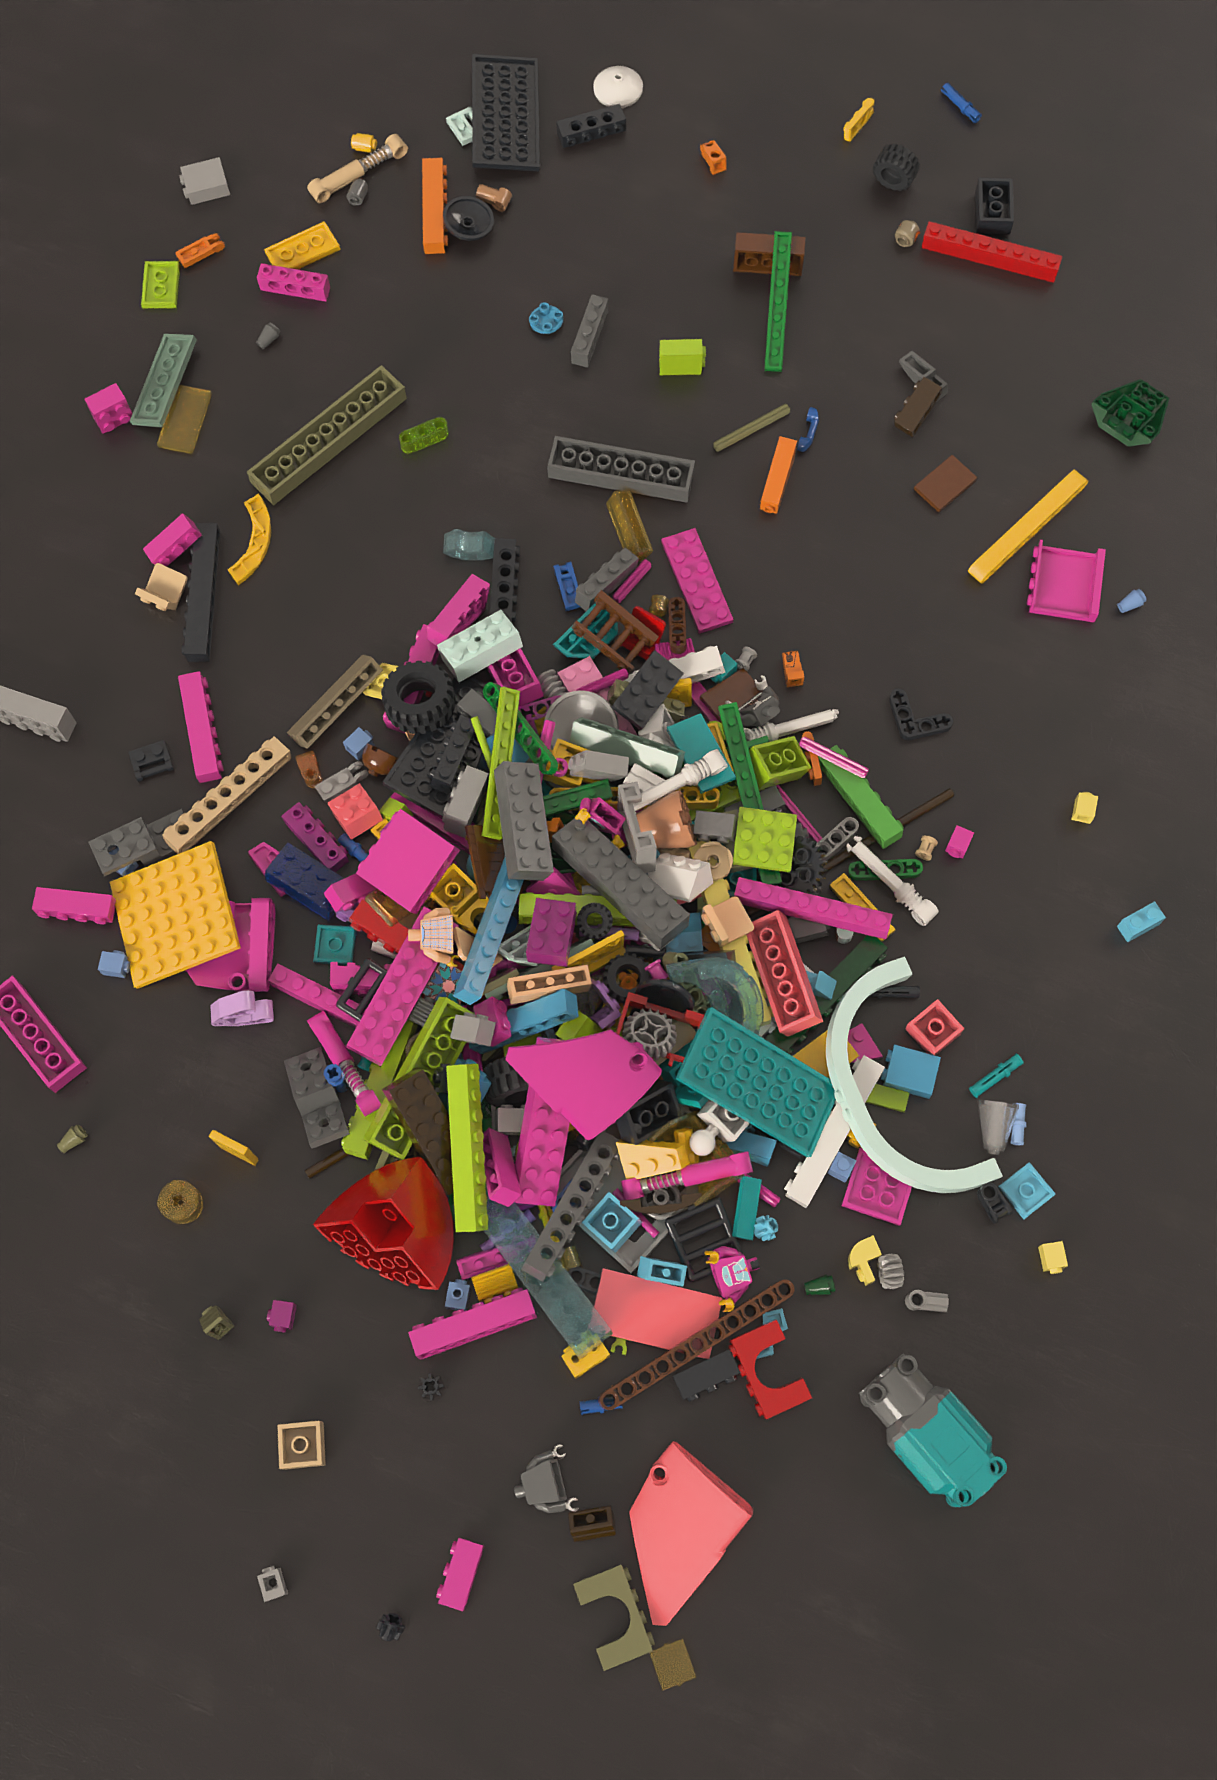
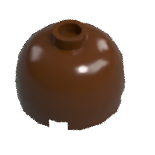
M369 743L366 744L362 754L363 764L369 769L368 773L376 777L379 774L388 775L399 759Z

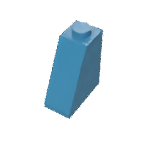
M743 1131L735 1141L724 1143L721 1140L720 1143L723 1144V1151L731 1154L748 1151L750 1161L768 1167L777 1140Z

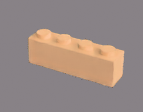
M588 965L512 977L508 979L507 990L510 1004L512 1005L535 1001L542 996L556 993L560 989H566L573 994L587 992L592 982Z

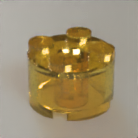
M173 1180L161 1190L157 1205L162 1215L176 1224H185L199 1217L203 1209V1200L200 1191L192 1184L183 1180ZM182 1200L184 1203L180 1205L178 1201Z

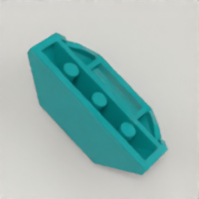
M596 602L577 620L578 622L582 623L596 606ZM601 610L587 629L596 635L608 621L610 614L606 610ZM618 622L612 626L602 639L607 645L618 635ZM571 627L553 644L566 657L587 658L590 656L591 659H594L600 653L586 639L578 637Z

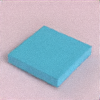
M1030 1162L998 1186V1189L1023 1219L1055 1195V1192Z

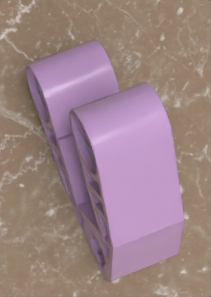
M240 991L216 1000L210 1006L211 1025L244 1026L274 1021L273 1001L268 999L255 1001V992Z

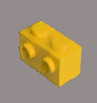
M589 1333L580 1339L582 1343L574 1346L572 1344L563 1350L565 1354L562 1355V1358L575 1379L610 1357L609 1352L597 1333L594 1335Z

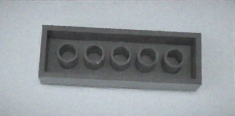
M503 761L494 770L508 879L544 881L554 870L539 764Z

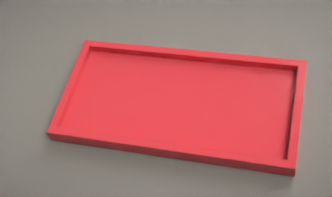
M603 1268L588 1330L670 1350L717 1320L721 1308L719 1301L723 1298ZM715 1327L710 1329V1336L713 1339L716 1331ZM698 1338L692 1341V1346L695 1350H699L702 1346ZM712 1347L697 1357L710 1359ZM680 1349L675 1351L684 1354V1352Z

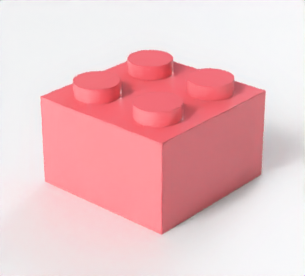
M360 783L328 802L334 817L351 840L383 821L377 806Z
M937 999L909 1022L905 1030L927 1054L936 1056L961 1035L964 1027Z

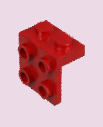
M635 606L632 615L659 636L651 647L645 645L638 653L639 657L647 660L655 650V645L660 644L666 623L643 608ZM634 633L630 634L621 646L631 651L638 643L639 637Z

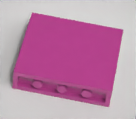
M1040 540L1038 546H1035L1033 550V557L1036 558L1031 566V573L1034 574L1029 582V589H1032L1031 594L1027 598V605H1030L1029 613L1095 622L1099 614L1106 549L1098 548L1097 553L1093 554L1042 546L1043 540Z
M400 809L392 816L389 826L383 829L378 842L372 845L367 858L359 864L356 874L409 912L417 914L460 852V849Z

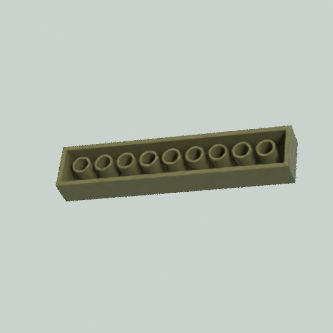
M381 365L249 469L247 474L251 484L272 505H275L407 399L405 387Z

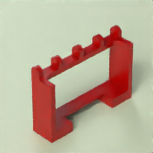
M628 992L616 1033L618 1035L621 1033L629 1006L641 1010L643 1008L647 1012L651 1008L654 1013L659 1010L660 1015L666 1014L667 1018L694 1025L698 1028L704 1018V1014L691 1010H686L684 1014L648 1003L647 997ZM667 1053L665 1058L670 1059L668 1066L671 1067L674 1060L683 1063L685 1057L673 1053Z

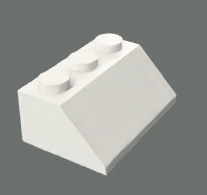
M669 853L660 854L656 858L655 871L648 872V876L669 896L691 902L713 884L709 862L671 855Z

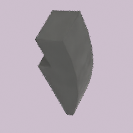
M911 351L899 360L900 365L915 384L918 380L921 381L923 377H926L942 387V394L938 400L948 394V383L937 376L936 369L915 352Z

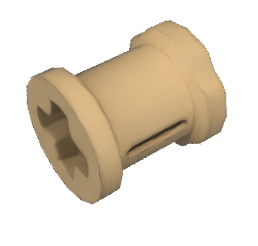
M924 835L921 838L920 848L916 850L915 855L923 860H931V853L938 842L933 837Z

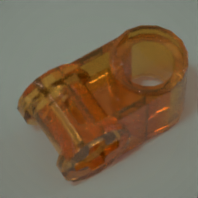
M311 750L295 756L307 786L315 788L317 784L322 782V777L314 751Z

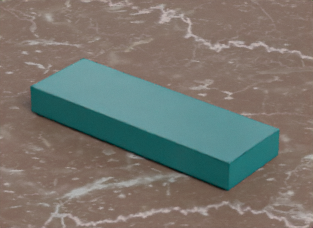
M741 1176L732 1237L753 1240L761 1179Z

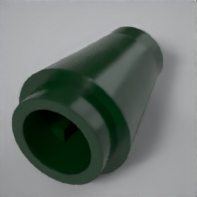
M826 1274L804 1283L807 1295H831V1292H836L832 1275L827 1276Z

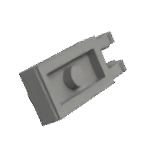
M361 761L351 764L348 768L346 767L315 786L325 803L367 778L369 775L367 770L357 773L354 777L352 776V773L363 766Z

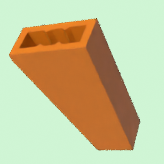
M779 437L760 509L767 513H778L795 458L796 440Z

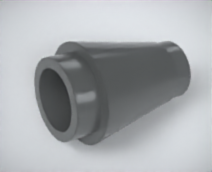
M270 322L263 328L256 344L265 349L279 337L281 331Z

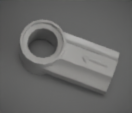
M914 1290L905 1297V1304L910 1310L947 1312L948 1294ZM913 1295H917L920 1298L919 1305H915L912 1302Z

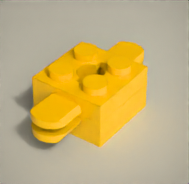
M558 738L553 750L549 749L555 759L562 758L567 763H569L571 756L588 750ZM550 761L546 764L547 771L551 767ZM558 764V770H557V771L560 772V769H561L562 771L564 770V769L562 768V766H563L562 764ZM569 768L562 777L547 774L543 776L544 780L565 788L579 787L582 785V782L590 784L601 781L570 776Z

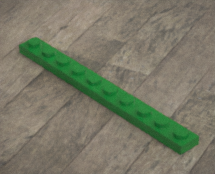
M737 702L718 706V711L731 764L736 776L735 780L742 807L764 810ZM757 868L762 883L770 885L782 883L779 871Z

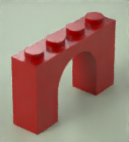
M777 1319L730 1339L731 1345L728 1346L733 1357L737 1356L740 1364L737 1366L741 1376H746L749 1384L746 1385L750 1396H755L757 1401L755 1408L758 1415H763L765 1419H769L812 1398L803 1378H798L778 1388H768L756 1376L755 1361L759 1353L765 1348L785 1340Z

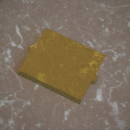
M683 1639L671 1644L665 1643L663 1647L649 1652L662 1690L676 1685L681 1686L683 1682L696 1678Z

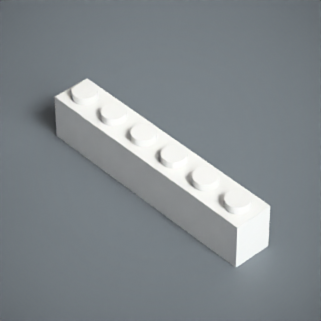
M709 646L704 648L703 651L691 652L686 654L685 657L669 660V662L684 673L680 679L691 678L692 683L726 673L717 646ZM639 670L634 671L624 681L630 683Z

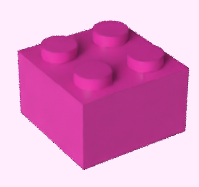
M116 383L85 398V402L103 434L112 431L122 424L128 423L131 419L132 412Z

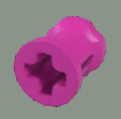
M660 959L644 968L646 971H649L653 979H666L670 976L669 973L666 974L661 966Z

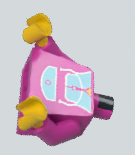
M600 797L582 799L575 819H580L582 824H585L588 820L599 831L612 834L613 840L611 842L618 849H621L625 845L621 840V826L626 818Z
M721 1246L713 1251H705V1255H710L706 1263H710L719 1294L723 1298L726 1297L725 1300L719 1301V1305H726L723 1312H731L734 1309V1304L745 1293L749 1284L752 1283L750 1272L760 1269L756 1257L746 1260L744 1254L738 1252L737 1249Z

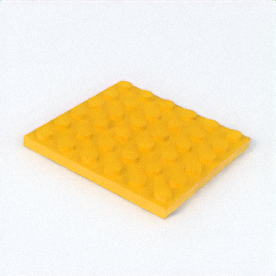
M212 841L110 882L113 897L116 899L115 907L128 961H130V972L135 988H141L241 949L215 844Z

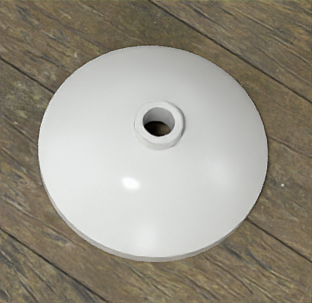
M624 66L606 68L597 75L594 81V94L607 107L620 104L621 108L629 107L639 100L643 92V82L639 74Z

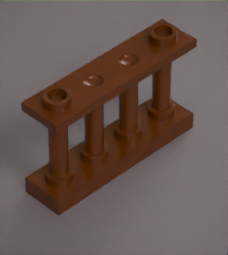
M601 590L594 598L596 606L582 623L576 620L571 628L578 637L586 639L612 660L619 670L625 668L629 674L634 669V666L630 663L645 645L651 647L659 636ZM601 610H606L610 614V618L600 631L594 635L587 628ZM616 622H621L625 629L609 647L602 639ZM634 633L639 637V641L624 659L616 651L627 637Z

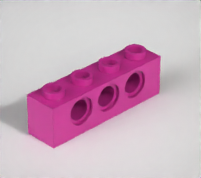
M261 263L257 275V281L262 291L325 302L330 291V283L326 274Z

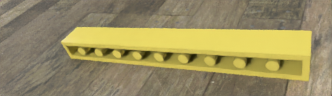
M699 841L697 845L687 848L690 851V859H694V855L700 846L707 842ZM710 857V861H708L712 866L718 863L714 857ZM727 879L713 881V884L701 893L705 906L711 904L714 907L732 898L728 893L730 887ZM744 935L720 947V950H735L737 969L728 972L746 1027L748 1030L770 1024L771 1018L774 1016L771 1006L766 1004L767 994L765 988L760 987V973L758 969H754V956L752 951L747 949L748 939Z

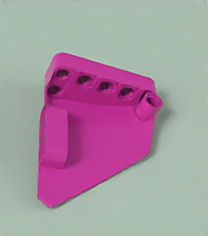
M251 898V903L229 901L241 949L187 969V973L196 985L233 990L236 993L240 991H269L270 983L268 979L272 971L275 934V904L271 898ZM243 979L240 987L234 986L236 980Z
M611 1029L569 1040L509 1047L505 1058L557 1114L561 1113L586 1140L596 1137L627 1112L649 1090L662 1073V1069L647 1054L641 1043H630Z

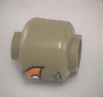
M910 220L901 222L895 232L896 242L900 246L910 247L915 243L920 235L917 223Z

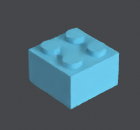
M608 1192L582 1223L616 1253L640 1226L642 1221L626 1206H621L620 1201Z

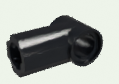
M577 1129L568 1132L566 1146H576L582 1151H588L596 1137L586 1140Z

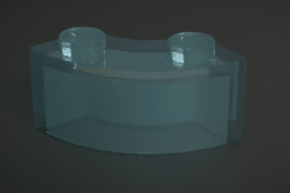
M454 529L444 534L443 553L462 560L491 559L494 555L495 538L485 531L466 532Z

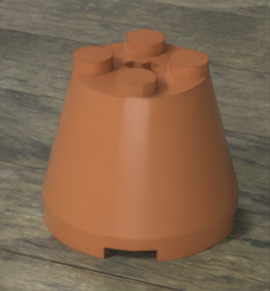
M673 791L636 813L641 832L652 830L657 849L690 848L697 845V838L693 834L694 825L689 814V808L681 791Z

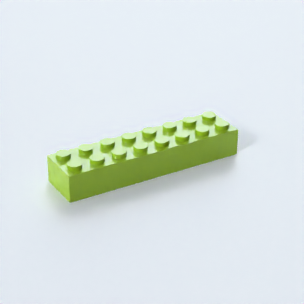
M439 997L394 1081L414 1068H420L424 1070L432 1086H434L432 1081L434 1071H436L437 1067H440V1063L454 1065L466 1043L450 1038L455 1015L464 1016V1012L474 1013L447 997ZM385 1097L363 1140L403 1160L412 1145V1141L388 1099Z

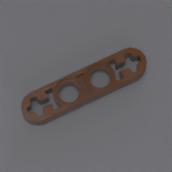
M674 597L668 603L670 650L674 654H682L687 649L685 601L680 597ZM675 617H680V618H682V619L679 620V621L673 620V618H675ZM675 630H681V631H682V633H680V634H675V633H673V632H674ZM676 641H680L679 646H676Z

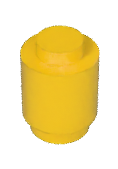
M353 134L351 147L356 151L372 153L373 150H376L377 140L374 139V135Z

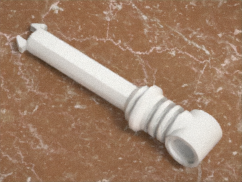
M836 709L832 711L826 710L777 725L766 722L761 727L743 729L748 741L768 736L769 742L778 740L781 736L831 723L838 718L836 714H839V711Z
M715 749L703 756L702 760L700 759L692 764H685L679 774L642 792V802L633 803L634 810L637 811L685 785L696 786L701 779L709 775H716L725 770L728 765L720 751Z
M855 836L853 839L858 843L854 847L847 844V851L851 850L894 892V897L897 898L896 902L905 903V907L908 906V910H912V917L920 925L926 926L938 914L937 907L928 899L922 900L923 897H919L918 892L915 893L916 890L913 884L910 885L900 880L861 842V837Z

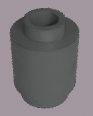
M362 179L353 181L346 195L350 204H362L368 192V184Z

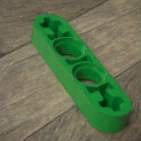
M917 859L881 860L888 868L892 865H897L900 868V872L895 874L899 879L917 878L923 870L922 863ZM862 861L853 862L848 868V876L852 880H881L871 872L869 867L867 868V875H865L866 871L863 870H865L867 865ZM912 865H915V868L919 869H917L916 872H913V870L909 868H911ZM855 867H858L859 875H856L854 872Z

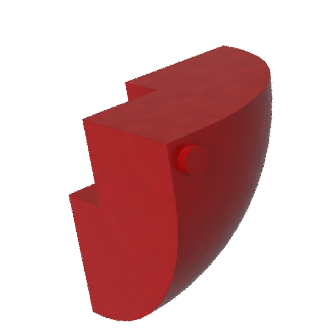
M421 1157L392 1162L366 1175L337 1197L313 1224L329 1242L334 1240L342 1247L341 1252L351 1257H356L355 1262L367 1269L372 1267L380 1271V1276L392 1281L396 1279L406 1286L413 1283L418 1284L419 1289L438 1290L450 1265L454 1241L450 1205L438 1178L429 1168L427 1162Z

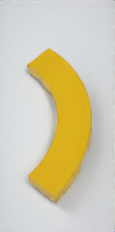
M259 493L244 502L251 516L253 526L248 550L232 567L227 569L238 585L249 578L259 567L270 544V517Z

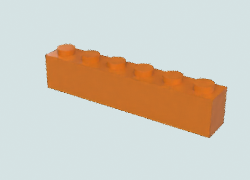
M443 158L422 159L423 246L425 254L445 253V246H448V236L445 235V232H448L443 222L444 204L448 202L447 193H444V190L447 189V179H444V176H447V165H443Z

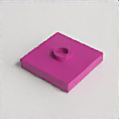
M553 867L554 872L544 881L536 880L526 888L527 893L531 892L534 894L553 893L554 895H564L571 893L573 895H581L555 867Z

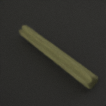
M783 404L713 443L714 449L719 452L789 414V406Z

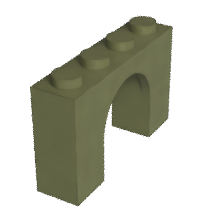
M622 1564L573 1584L580 1605L604 1596H613L622 1600L629 1610L630 1625L626 1633L621 1638L596 1648L604 1671L652 1652L651 1646L655 1645L651 1632L646 1633L643 1625L647 1623L643 1610L638 1611L636 1602H639L636 1590L630 1589L628 1581L632 1579L628 1568L623 1569Z

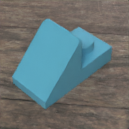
M806 971L814 995L831 1000L837 981L822 971H819L818 974Z

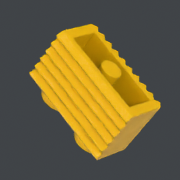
M510 1263L471 1277L479 1302H484V1304L492 1302L491 1299L499 1295L507 1297L511 1295V1291L518 1289Z

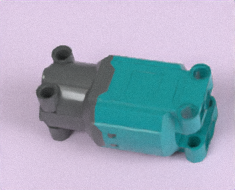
M903 1353L859 1393L860 1401L864 1406L870 1407L887 1427V1445L930 1494L946 1495V1501L952 1507L970 1506L1005 1474L1007 1470L1006 1462L1002 1458L994 1456L992 1453V1436L951 1389L933 1386L917 1368L916 1359ZM959 1493L962 1495L961 1501L959 1499Z

